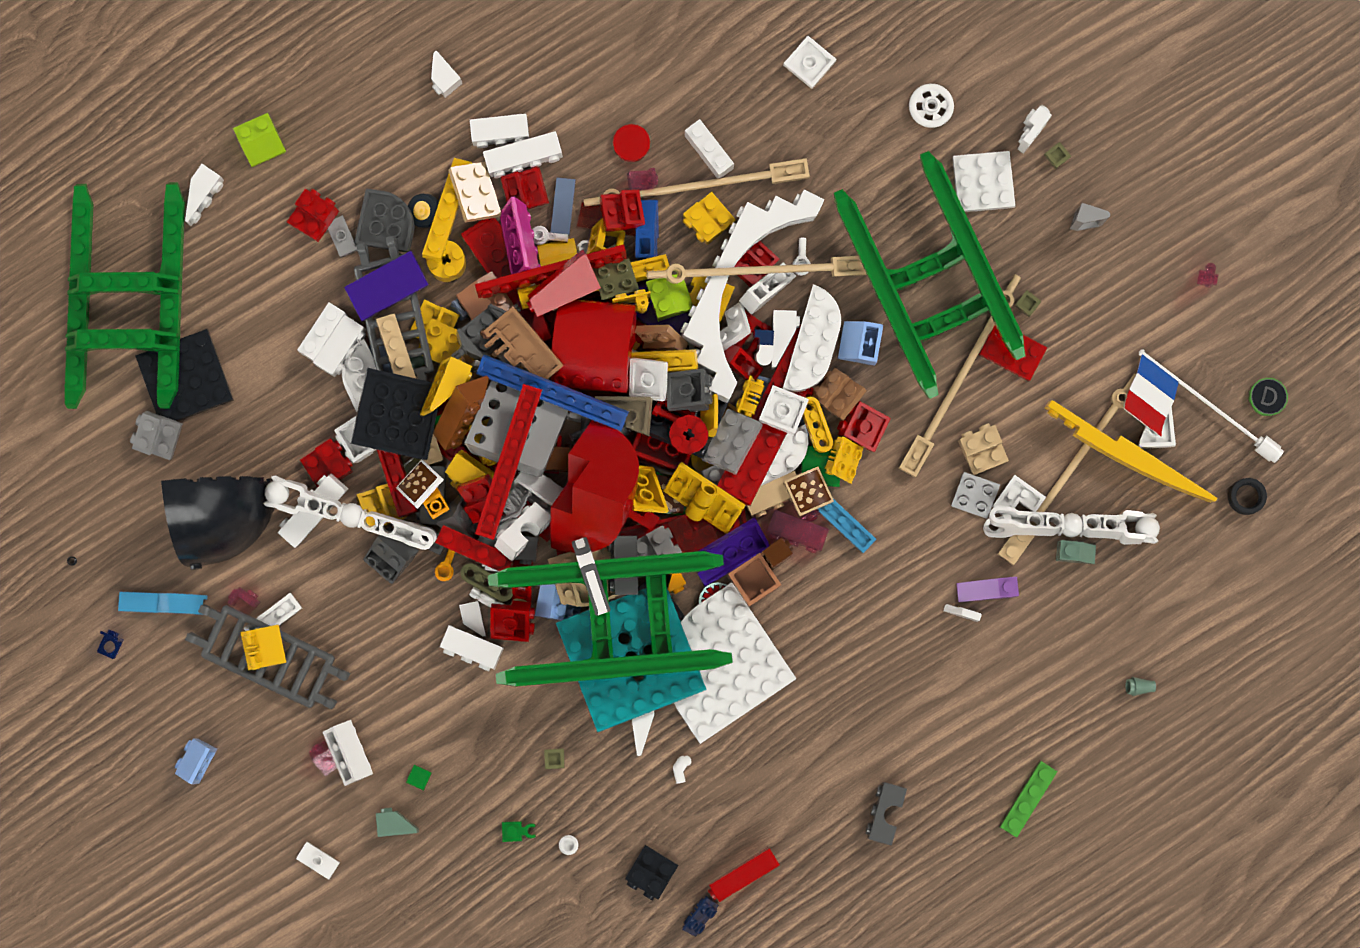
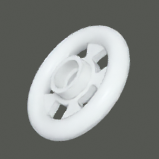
M925 84L917 88L911 95L909 110L911 116L918 124L928 128H935L945 124L951 118L954 110V101L949 91L943 86ZM930 91L931 96L924 99L922 94ZM939 94L945 99L942 103L936 98ZM922 103L923 110H917L916 104ZM928 104H933L935 108L930 109ZM940 108L946 110L943 116L937 114ZM925 114L933 115V119L927 120L924 116Z

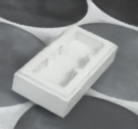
M306 842L296 858L327 879L331 878L340 864L339 861L309 842Z

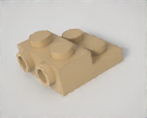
M989 423L979 427L980 431L974 434L972 430L962 434V438L958 440L973 475L1009 461L995 425L990 426Z

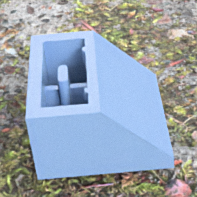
M844 321L838 359L875 366L878 359L883 325L865 321Z
M555 584L540 586L535 616L562 621L580 614L581 607L561 604Z

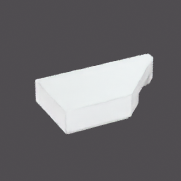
M479 601L459 605L463 624L481 636H486Z
M948 604L945 605L943 610L944 612L976 622L980 621L982 615L972 610Z

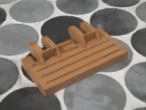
M514 306L483 331L488 338L496 332V335L484 344L486 348L492 346L499 338L504 342L501 347L493 351L492 356L495 358L508 347L509 350L503 355L514 367L521 362L522 364L517 368H526L530 373L548 379L564 366Z

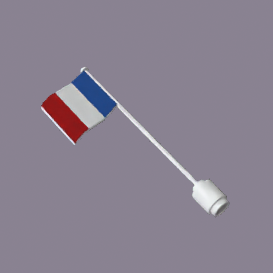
M1144 349L1139 351L1141 358L1137 374L1126 395L1124 410L1158 436L1162 437L1164 421L1174 402L1179 383L1255 441V451L1266 460L1275 463L1284 452L1281 446L1267 435L1264 438L1262 436L1259 438L1255 437L1146 354Z

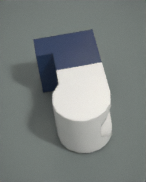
M753 330V338H758L754 359L759 365H768L773 358L774 331Z

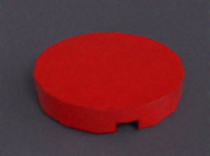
M628 124L622 126L617 130L613 138L615 153L627 162L640 161L649 152V134L639 125Z

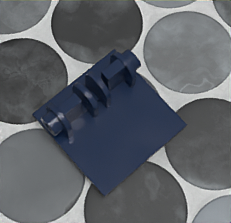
M707 896L701 898L696 905L698 909L694 908L696 910L695 913H690L692 917L689 915L683 922L682 930L695 937L703 932L706 922L717 913L719 905Z

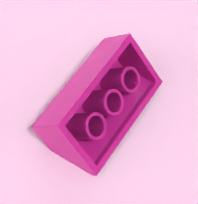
M511 197L501 210L500 221L511 274L541 267V265L538 264L537 260L538 250L534 245V231L531 229V216L527 211V206L516 197Z

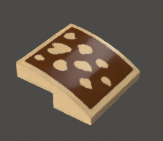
M819 467L784 481L799 517L834 502Z

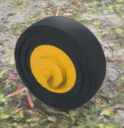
M423 193L414 196L409 201L408 207L413 215L415 226L420 228L431 227L439 204L434 196Z

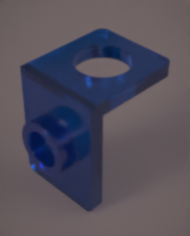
M108 629L107 632L100 631V634L104 635L97 652L115 659L124 639L118 637L119 633ZM108 641H112L115 644V649L111 653L106 652L104 649V645Z

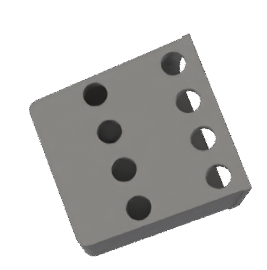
M491 380L481 408L478 410L464 442L472 454L498 463L521 391ZM497 384H498L499 387H500V392H498V391L496 390V385H497ZM539 399L517 470L536 477H541L544 474L566 421L568 410ZM491 400H497L494 409L489 407ZM484 417H490L487 426H484L481 422ZM482 434L480 442H475V435Z

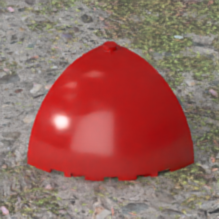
M592 420L569 452L568 483L551 506V548L575 553L572 541L586 537L591 552H595L610 545L619 535L633 507L639 477V461L636 451L630 441L619 430Z

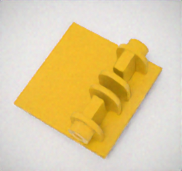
M645 289L635 291L633 295L629 296L626 293L618 294L612 299V303L629 304L635 302L637 312L643 314L647 311L651 292H646Z
M431 318L426 329V336L431 359L440 364L460 348L456 335L457 329Z
M750 376L744 382L743 396L738 399L736 405L738 413L749 418L755 414L757 408L755 404L759 402L754 400L753 397L760 399L761 396L759 395L762 394L764 381L759 379L755 381Z
M843 436L837 437V440H834L833 450L830 451V453L836 456L828 457L831 460L827 461L825 473L835 475L852 484L864 448Z
M279 624L240 632L248 670L286 663Z

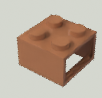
M761 553L727 575L748 607L781 587V583Z

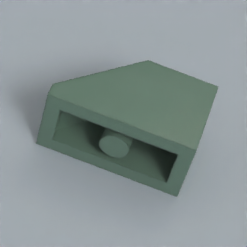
M1066 540L1057 542L1056 561L1095 564L1096 545Z
M392 808L380 809L381 813H376L378 837L419 832V828L398 811H392Z

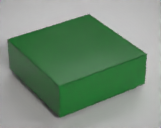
M414 765L406 783L424 791L432 772Z

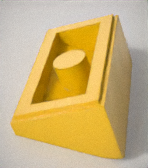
M717 394L712 395L713 402L709 404V410L700 411V419L706 424L709 437L716 436L718 429Z

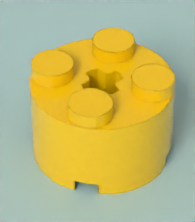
M452 241L447 242L441 262L426 258L431 274L442 282H451L460 278L466 269L465 255L460 246ZM449 258L450 263L446 262L444 265L443 260Z

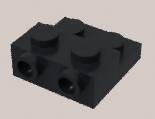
M645 845L625 878L628 881L626 885L634 890H637V888L645 891L643 895L652 901L654 898L659 899L679 865Z

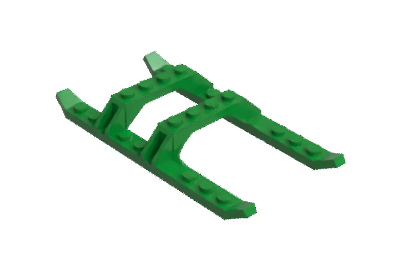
M927 151L920 154L923 172L952 234L951 243L942 250L905 267L887 269L856 202L843 189L834 192V200L837 212L915 379L925 395L931 399L939 395L936 373L923 348L922 342L978 318L989 311L1005 346L1013 358L1018 360L1025 357V349L1020 327L942 163ZM965 260L980 293L934 316L912 323L897 291L956 266Z
M169 182L165 188L162 263L159 273L91 272L94 204L87 184H76L73 192L70 276L68 277L69 290L67 291L69 299L67 334L65 335V338H67V345L65 347V406L67 409H77L86 392L88 351L136 349L158 352L157 404L160 408H170L178 392L185 219V201L178 182ZM133 292L161 295L159 331L153 329H88L90 295L97 293Z
M697 551L594 560L607 601V580L646 576L652 654L614 658L610 613L606 612L596 616L589 597L593 644L591 658L582 661L515 666L496 673V684L519 687L711 670L733 663L732 653L714 649L672 652L666 575L702 572L724 565L723 555ZM578 562L505 568L488 575L489 586L502 588L564 583H581L585 585Z

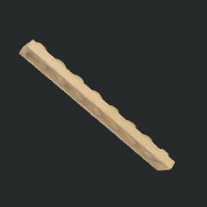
M395 313L376 319L393 373L416 378ZM434 435L432 436L428 459L424 460L428 465L443 460Z

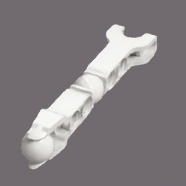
M276 475L271 476L273 481L265 488V497L267 499L263 503L265 506L277 508L293 515L299 512H306L331 520L337 519L338 522L341 521L347 527H362L366 531L424 550L429 549L437 539V532L432 527L404 521L373 511L367 512L366 509L363 510L354 503L341 504L337 500L308 491L305 484L285 480ZM288 487L300 491L297 507L284 504L289 497ZM312 499L318 501L319 507L317 509L310 506ZM329 505L337 507V514L329 512ZM366 517H373L375 519V525H368L366 523ZM386 522L392 523L394 530L387 531L384 524ZM422 535L427 536L429 540L423 539Z
M994 507L983 526V530L987 536L995 538H1006L1013 535L1054 536L1058 534V536H1061L1063 533L1067 537L1079 535V537L1085 536L1088 538L1116 539L1125 545L1142 544L1143 542L1157 543L1158 539L1156 537L1159 534L1160 526L1155 519L1156 514H1144L1139 511L1126 510L1122 515L1091 514L1085 516L1082 514L1080 517L1074 513L1059 515L1058 513L1018 511L1012 507ZM996 513H999V514H1001L1002 516H1000V517H995V514H996ZM1030 521L1035 522L1037 526H1033ZM1049 522H1053L1056 527L1051 526ZM1125 522H1137L1135 527L1136 534L1128 532ZM1087 524L1093 525L1094 528L1088 527ZM1106 524L1111 525L1113 529H1109ZM989 525L997 526L999 528L996 531H992L989 528Z

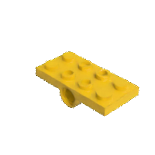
M682 462L663 490V492L687 507L685 512L690 519L694 521L705 519L726 534L730 531L746 506Z

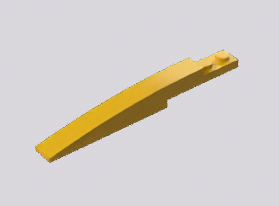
M1053 400L1049 401L1045 406V409L1048 410L1047 413L1055 419L1060 418L1064 421L1063 424L1070 429H1076L1072 436L1114 461L1190 496L1210 503L1218 499L1120 435L1113 440Z

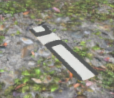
M587 538L572 541L595 615L609 612L610 607Z

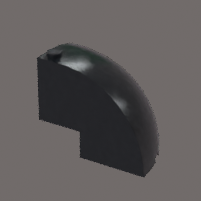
M218 476L216 480L212 477H200L197 479V482L187 478L162 480L166 520L171 541L179 561L184 566L190 567V570L202 569V565L216 564L231 559L250 547L263 533L273 514L274 508L263 504L267 501L265 488L273 480L269 478L264 481V477L240 476L239 480L231 476Z

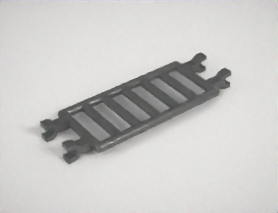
M385 237L390 257L370 262L367 244L361 243L356 245L361 265L354 267L356 280L363 277L362 272L380 268L404 255H399L396 237ZM416 292L402 300L410 299L413 311L396 314L395 316L397 322L415 318L417 329L401 334L403 340L419 337L421 348L407 352L409 358L423 355L425 367L413 370L418 379L428 381L426 374L432 373L434 368ZM370 317L365 322L376 370L384 371L383 365L390 362L388 356L381 357L379 346L384 344L382 338L377 339L375 327H378L376 320Z
M206 604L200 606L198 612L215 619L216 623L208 640L193 632L188 633L185 640L203 648L201 652L202 658L305 707H313L316 701L331 710L335 708L336 700L319 693L328 673L343 681L348 680L351 673L333 666L332 664L335 660L333 655L280 630L282 640L291 645L285 655L286 663L281 664L274 681L271 682L262 678L267 667L257 669L256 674L245 670L247 666L245 652L238 666L228 661L245 622L256 627L255 629L270 625L228 605L223 606L221 612ZM229 614L237 618L238 621L221 657L210 653ZM297 648H301L307 651L308 654L291 690L281 687L280 684ZM317 656L326 661L307 699L297 693L314 657Z

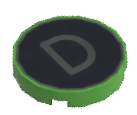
M1264 378L1251 387L1249 402L1256 413L1262 416H1273L1285 408L1288 402V393L1280 381L1274 378Z

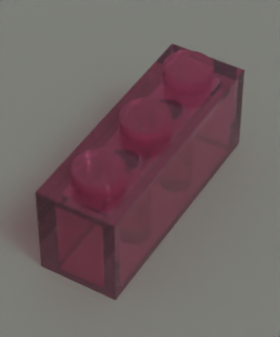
M774 510L766 533L770 534L769 537L772 539H787L792 546L798 547L801 545L806 547V551L816 554L817 551H822L829 529Z

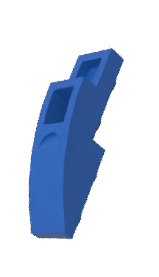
M641 200L645 225L636 227L635 254L637 261L657 256V238H659L658 200Z

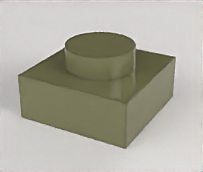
M1060 142L1044 154L1055 169L1071 158L1069 152Z
M1026 290L1014 306L1030 317L1042 301Z
M564 749L544 750L545 769L565 768Z

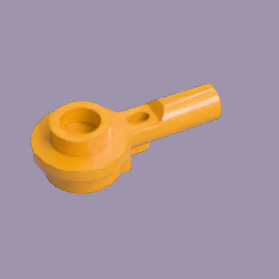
M448 549L444 562L438 564L434 572L436 578L443 582L449 581L454 575L451 563L455 552Z

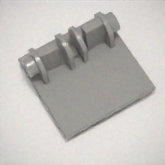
M964 472L961 475L960 483L951 506L987 519L1000 484Z
M511 488L504 508L505 514L501 517L499 525L509 518L515 519L521 515V511L530 495L529 493L523 495L520 488Z

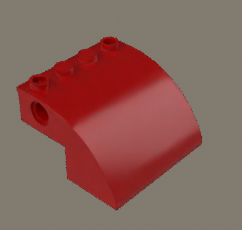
M574 300L558 307L553 332L552 352L564 366L551 376V381L568 388L627 393L630 379V359L632 358V348L636 342L637 305Z

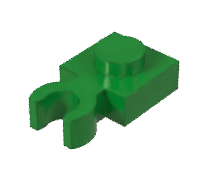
M522 821L502 822V842L522 841V835L530 839L535 838L536 835L529 834L528 829L536 827V824L530 823L522 827Z

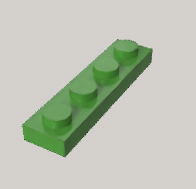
M1040 761L1001 823L1000 828L1017 838L1058 771Z

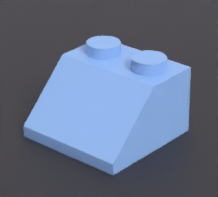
M193 738L192 741L189 740L184 748V751H186L184 757L179 758L177 761L175 774L190 784H199L217 748L197 738Z

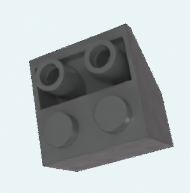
M459 494L448 504L450 510L440 515L436 523L441 529L444 525L478 540L479 535L475 534L478 523L473 524L463 509L466 506V502Z
M389 526L386 530L393 531L394 529ZM379 535L363 560L389 583L393 584L413 561L419 550L401 541Z

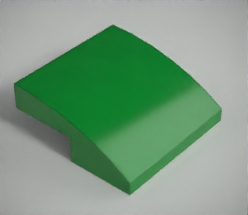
M808 445L806 455L802 461L801 473L819 467L826 485L839 487L840 478L825 473L827 461L831 460L828 457L836 456L830 453L833 449L831 448L825 453H820L813 446Z

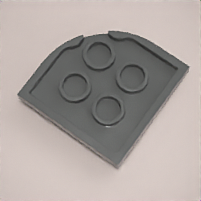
M366 188L354 243L356 245L364 243L368 247L389 250L385 237L394 236L397 238L398 251L409 252L414 235V219L407 204L390 192Z

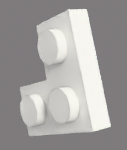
M740 302L725 311L728 326L720 331V339L724 351L751 333L744 306Z
M1014 475L992 507L1015 508L1020 503L1031 512H1036L1046 497Z

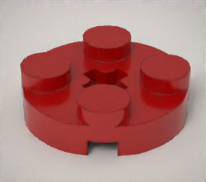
M685 415L673 422L669 437L671 444L679 452L693 454L700 451L706 445L709 432L706 424L699 417ZM688 429H692L694 438L690 437V440H686V436L683 435L684 431L687 432Z

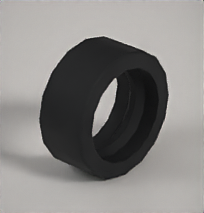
M1243 478L1235 482L1229 489V504L1239 514H1254L1260 511L1266 504V489L1257 479ZM1249 485L1257 490L1259 498L1253 507L1246 508L1238 503L1236 494L1240 487Z

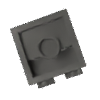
M704 368L667 373V409L669 412L687 409L690 412L709 410V404L713 402L712 394L708 390V387L712 386L711 375H708Z

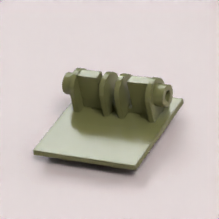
M625 259L620 263L605 264L601 268H592L601 287L599 289L601 300L607 301V299L614 298L615 295L622 293L634 294L635 291L639 290L629 259Z

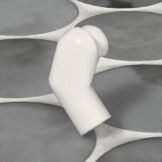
M680 756L673 765L676 784L686 782L683 771L687 766L691 765V758L689 756Z

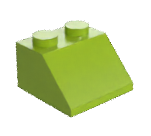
M268 113L233 128L251 167L286 153L285 147Z
M658 278L646 282L647 290L651 292L650 299L658 322L691 310L693 304L685 280L678 284H672L666 278Z

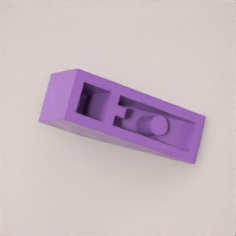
M1017 577L956 583L958 602L1014 598L1019 596Z

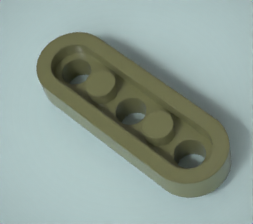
M472 563L462 567L461 577L465 582L501 602H507L512 599V588L487 587L484 585V581L488 579V575H491V573ZM473 570L474 576L468 577V571ZM502 589H507L508 593L506 596L501 595Z

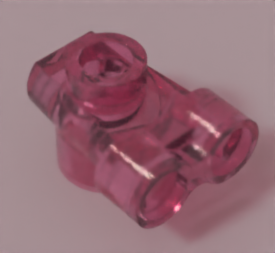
M1208 263L1205 270H1199L1198 285H1204L1207 288H1211L1213 285L1217 286L1219 274H1215L1216 266L1213 263Z

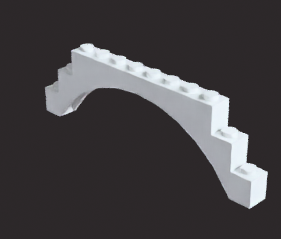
M803 190L801 195H796L793 204L778 196H775L773 201H768L765 210L747 202L745 207H740L736 215L739 217L737 224L733 222L728 232L731 236L729 240H724L720 248L723 250L721 257L717 255L712 266L715 268H732L753 245L767 235L787 226L814 221L824 199ZM729 275L707 276L704 281L707 283L705 290H700L696 298L699 302L697 306H692L688 314L691 319L689 323H684L680 332L683 333L682 337L689 344L701 349L696 351L698 369L704 368L708 374L712 375V386L708 387L709 393L711 392L712 395L717 394L719 400L727 403L738 383L727 363L720 339L719 313L722 294Z

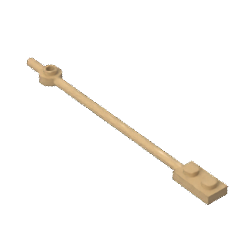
M807 158L769 164V171L640 190V197L645 198L771 178L772 184L808 179L810 175ZM608 189L604 194H620V192L616 189ZM600 197L584 199L585 207L600 205Z
M858 256L832 257L831 263L686 270L680 264H673L663 271H647L646 276L647 279L666 278L670 283L678 284L685 277L816 271H831L832 277L863 276L867 274ZM672 271L677 272L676 278L672 276Z
M1014 274L1006 290L1002 291L1010 308L1014 303L1012 293L1021 279L1016 274ZM992 316L984 327L924 436H916L898 468L916 478L934 446V443L930 442L931 437L995 325Z
M1135 373L1123 389H1117L1111 395L1112 405L1098 423L1096 429L1102 432L1116 411L1124 408L1125 400L1120 401L1119 395H1123L1126 399L1129 388L1136 376ZM1085 443L1036 512L1046 511L1089 451L1090 446ZM1030 521V523H1031L1033 526L1036 525L1035 522ZM1035 535L1010 536L997 555L1011 565H1014Z

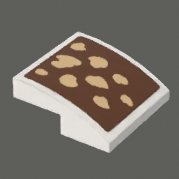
M421 459L396 488L418 509L444 479Z

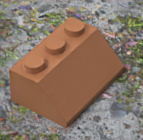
M492 271L477 279L456 295L471 320L486 310L490 304L505 311L514 306L507 293H497L490 298L478 299L475 284L496 279ZM482 331L480 333L482 337L488 339L487 335Z

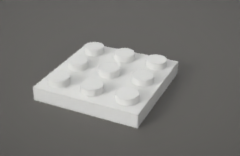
M1010 151L952 157L956 194L965 212L1015 208Z

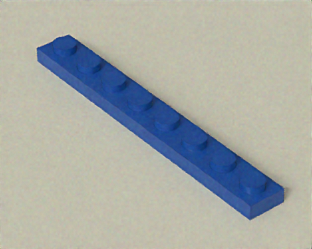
M487 355L482 356L476 373L480 376L487 375L490 380L521 391L523 384L541 389V400L622 431L629 411Z

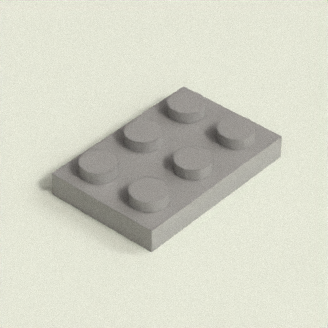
M727 409L718 426L716 436L712 438L702 460L737 474L763 426L762 423Z

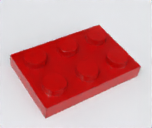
M994 325L979 356L1029 382L1048 347L1023 335L1025 357L1016 360L1005 346L996 325Z

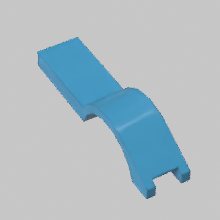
M119 592L118 611L204 615L199 613L198 610L203 605V599L207 600L208 596L176 593Z

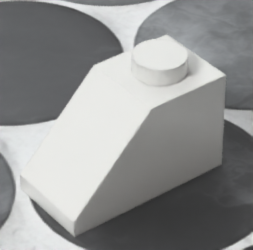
M435 51L433 53L431 76L434 84L432 88L438 95L442 94L446 98L462 84V80L443 57Z

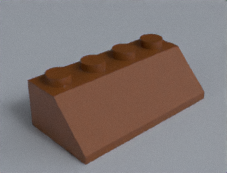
M487 375L455 387L433 431V435L444 450L455 449L462 444V440L468 433V429L485 398L489 380Z

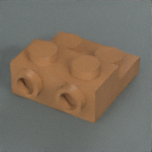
M670 325L636 326L635 333L644 341L643 349L646 352L686 350L688 342Z
M834 368L833 371L826 373L825 381L820 386L814 388L812 397L819 401L822 408L844 420L867 390L851 380L848 375Z

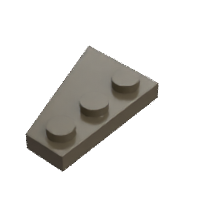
M595 396L598 400L629 411L624 428L649 436L653 401L651 397Z

